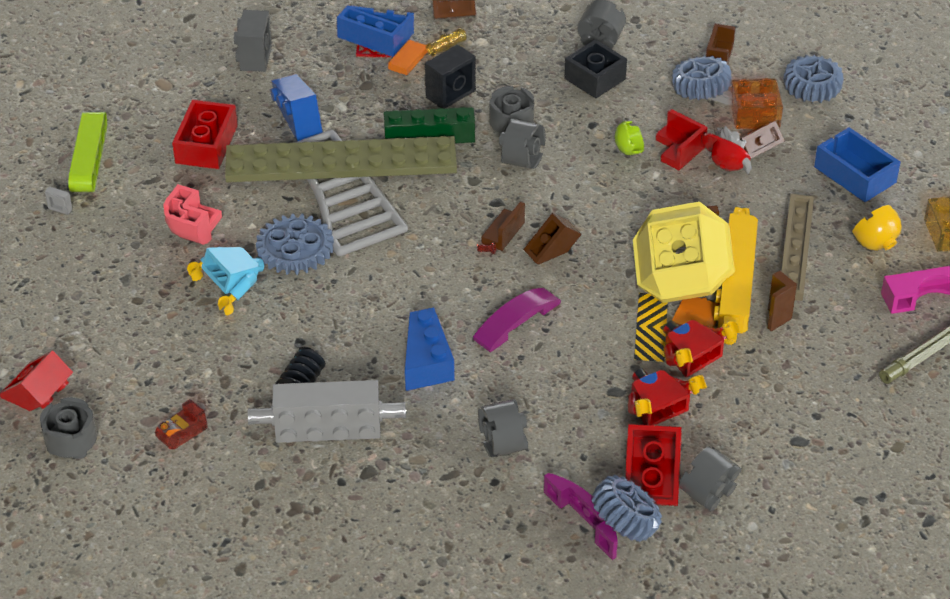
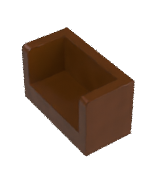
M715 23L707 46L706 57L714 56L715 59L721 58L722 61H726L727 65H729L734 48L736 27Z

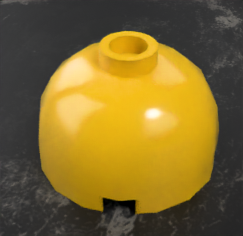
M885 205L871 212L873 216L868 220L865 217L860 220L852 231L856 240L869 250L891 249L897 244L896 239L901 233L902 226L899 215L891 205Z

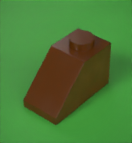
M552 213L523 250L536 264L540 265L567 253L582 234L569 220Z

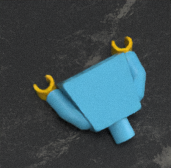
M241 247L207 248L205 256L200 259V263L191 262L187 266V271L193 281H198L203 277V269L225 294L230 293V296H222L218 300L219 310L225 307V315L233 313V302L239 300L256 283L258 272L264 270L263 260L261 258H252Z

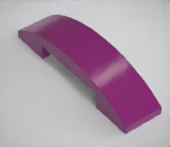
M535 288L511 299L493 313L474 334L473 340L491 353L508 341L509 332L538 312L545 315L558 306L561 300L545 288Z
M551 473L545 474L544 493L560 509L569 504L595 529V544L611 560L617 557L618 543L616 530L613 531V528L610 525H606V521L599 517V512L594 509L593 496L570 480Z

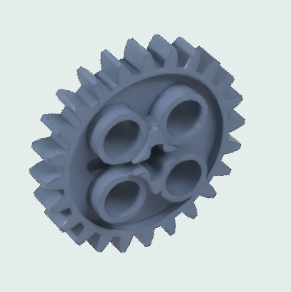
M291 214L289 219L282 215L281 221L274 218L273 225L266 223V229H260V235L256 236L258 258H262L264 264H268V269L276 267L277 273L284 269L286 275L291 270H294L296 275L302 269L305 273H308L309 267L317 270V263L324 265L325 259H330V253H333L334 239L332 230L328 229L327 224L321 225V219L313 221L312 215L307 219L304 218V214H301L299 218Z

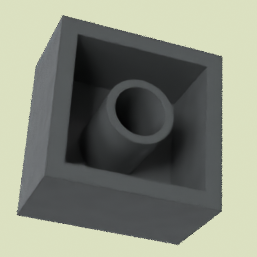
M243 10L241 18L237 20L238 32H234V45L238 46V49H236V62L240 64V71L266 72L272 48L269 11Z

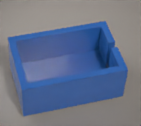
M848 127L835 135L834 139L830 138L817 146L814 167L862 201L867 202L897 183L901 162Z

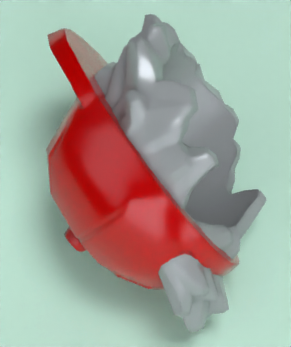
M724 126L722 129L717 128V135L706 133L702 137L703 145L712 152V160L719 168L726 171L743 169L749 174L752 167L751 158L746 150H744L746 140H740L737 131L731 132L727 126Z

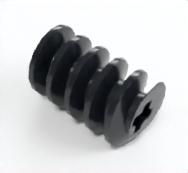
M304 346L300 347L275 384L315 383L316 377L325 368V360L313 349Z

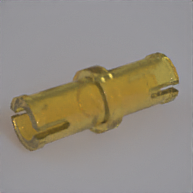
M458 28L449 34H442L439 39L426 45L427 53L435 56L444 50L452 48L454 45L467 39L466 32L462 28Z

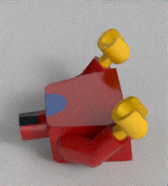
M690 320L681 326L674 321H669L663 329V332L667 334L663 349L666 364L677 366L686 378L723 356L724 339L731 340L735 333L740 332L737 322L731 320L724 323L722 327L712 328L704 326L695 320Z
M638 369L632 375L634 382L632 383L631 393L628 395V412L631 415L641 417L644 425L652 426L689 411L690 394L697 395L699 389L707 388L704 376L697 375L690 378L689 381H683L670 376L664 370H659L649 375L644 369Z

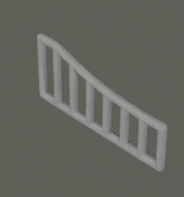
M329 130L294 143L324 142L327 140L342 141V139L335 130ZM371 177L333 178L319 183L317 179H307L317 200L322 222L328 225V229L332 230L334 239L333 251L337 256L352 253L408 231L407 224ZM361 179L364 183L362 186L325 198L323 193ZM370 192L374 196V199L332 214L329 213L328 207ZM379 206L385 211L384 213L333 231L332 223ZM392 220L396 225L343 246L338 242L340 238Z

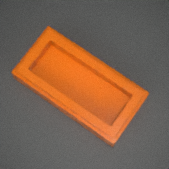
M408 40L389 61L388 69L408 75L426 55L428 46Z

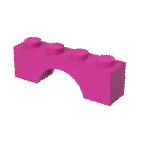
M950 266L884 276L881 295L891 314L915 310L918 298L928 293L950 295Z

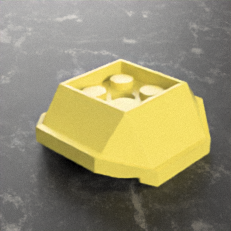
M701 202L652 210L633 239L637 285L662 303L712 295L726 278H729L735 272L730 227L726 221ZM686 247L682 253H675L678 248Z

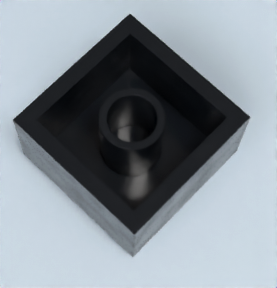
M595 39L565 58L564 79L596 99L626 80L627 58Z
M457 44L425 62L426 98L438 107L446 109L476 91V56Z

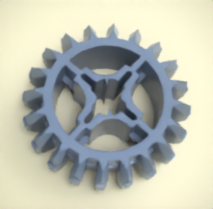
M805 54L804 58L797 56L796 60L793 59L790 64H787L783 80L785 89L789 91V95H795V99L802 98L803 102L808 100L812 103L814 101L822 103L823 100L830 101L831 98H836L842 89L844 77L842 68L838 67V63L832 62L831 58L824 59L823 56L816 57L815 54L813 56Z
M704 55L703 57L696 56L693 59L688 58L687 61H681L680 64L676 65L672 74V85L677 94L682 95V98L689 97L690 100L698 99V101L700 99L707 100L710 97L716 98V95H723V92L728 91L732 81L730 66L727 65L726 61H722L721 58L715 59L714 56L706 57Z
M617 475L607 476L606 479H603L598 484L592 494L594 509L599 512V517L603 518L606 521V525H610L613 531L616 530L622 537L627 536L629 540L646 541L657 531L662 522L660 509L654 504L655 500L647 495L648 492H644L632 480L627 481L625 477H618Z

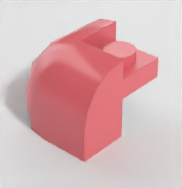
M178 184L163 204L165 221L172 233L182 239L202 245L208 244L212 240L211 232L221 220L222 212L221 210L201 205L199 190Z

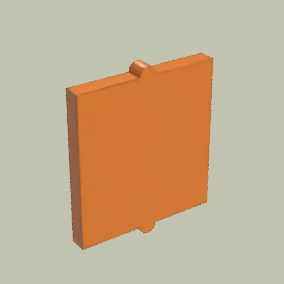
M707 298L684 299L681 301L672 321L681 326L690 320H695L704 326L714 328L717 322L714 320L715 306H720V304L708 301Z

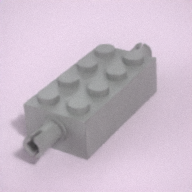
M378 380L273 384V404L271 408H248V425L272 424V426H275L276 443L381 438L380 422H382V419H406L405 402L382 403V401H379Z

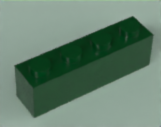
M474 107L384 111L385 139L454 136L455 143H475Z

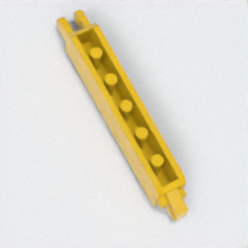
M735 207L734 212L729 215L728 223L735 272L722 283V289H717L715 303H720V306H715L714 320L718 321V328L728 321L735 320L740 329L739 333L742 334L748 331L758 219L750 215L749 208ZM737 333L734 334L731 340L724 339V343L728 345L736 343Z

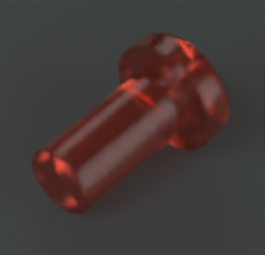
M496 243L477 246L478 252L496 254Z

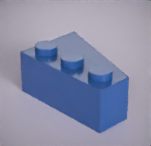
M347 5L337 16L338 38L392 57L397 54L414 34V13L407 12V15L394 14L393 10L381 13L374 12V8Z
M297 74L272 80L273 88L270 89L272 100L276 101L295 139L300 141L323 133L317 97Z
M434 307L410 312L405 361L406 391L455 381L454 358Z

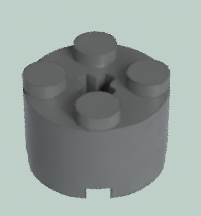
M594 0L593 3L587 5L577 26L582 44L587 45L596 39L612 49L626 24V16L622 10L620 12L616 9V4L613 2Z
M505 86L492 93L489 102V123L498 133L506 132L510 119L534 123V96L530 91L525 88L515 90L514 86Z
M510 119L506 132H502L499 137V145L502 146L501 162L524 168H536L543 156V153L539 152L541 145L545 146L546 141L544 126L538 123Z
M68 397L60 399L61 402L53 405L51 403L47 405L40 415V424L47 452L64 458L73 457L81 459L85 457L87 451L94 446L97 440L95 420L88 404L82 399Z
M516 399L481 406L478 410L480 433H484L486 438L483 444L489 457H498L528 449V441L523 432V428H527L525 414L523 412L519 413Z
M707 447L691 462L694 467L690 474L685 471L679 488L712 512L719 505L720 498L723 495L728 497L733 493L737 486L734 480L738 477L742 468L714 447Z

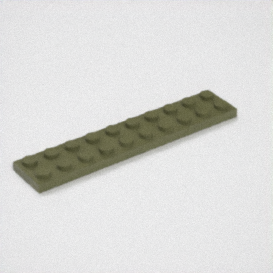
M454 136L226 145V182L457 173Z

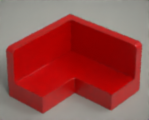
M673 109L669 110L667 125L656 133V141L669 147L661 154V162L680 171L705 149L702 137L707 133L708 127Z

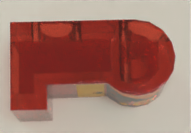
M191 399L182 404L183 409L172 416L171 419L162 421L155 430L156 438L171 450L180 447L208 428L205 411Z

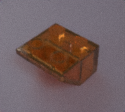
M776 79L732 80V109L736 129H755L773 121H776L780 128L783 105Z

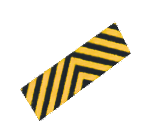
M639 293L634 360L664 362L665 355L663 349L665 347L666 333L663 332V329L667 324L668 302L662 303L649 293Z

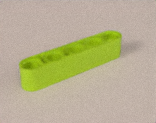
M82 112L68 178L70 192L95 191L107 131L106 112Z

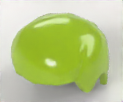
M632 121L620 123L616 128L614 136L615 144L620 152L628 156L640 154L644 151V141L640 128L629 125Z

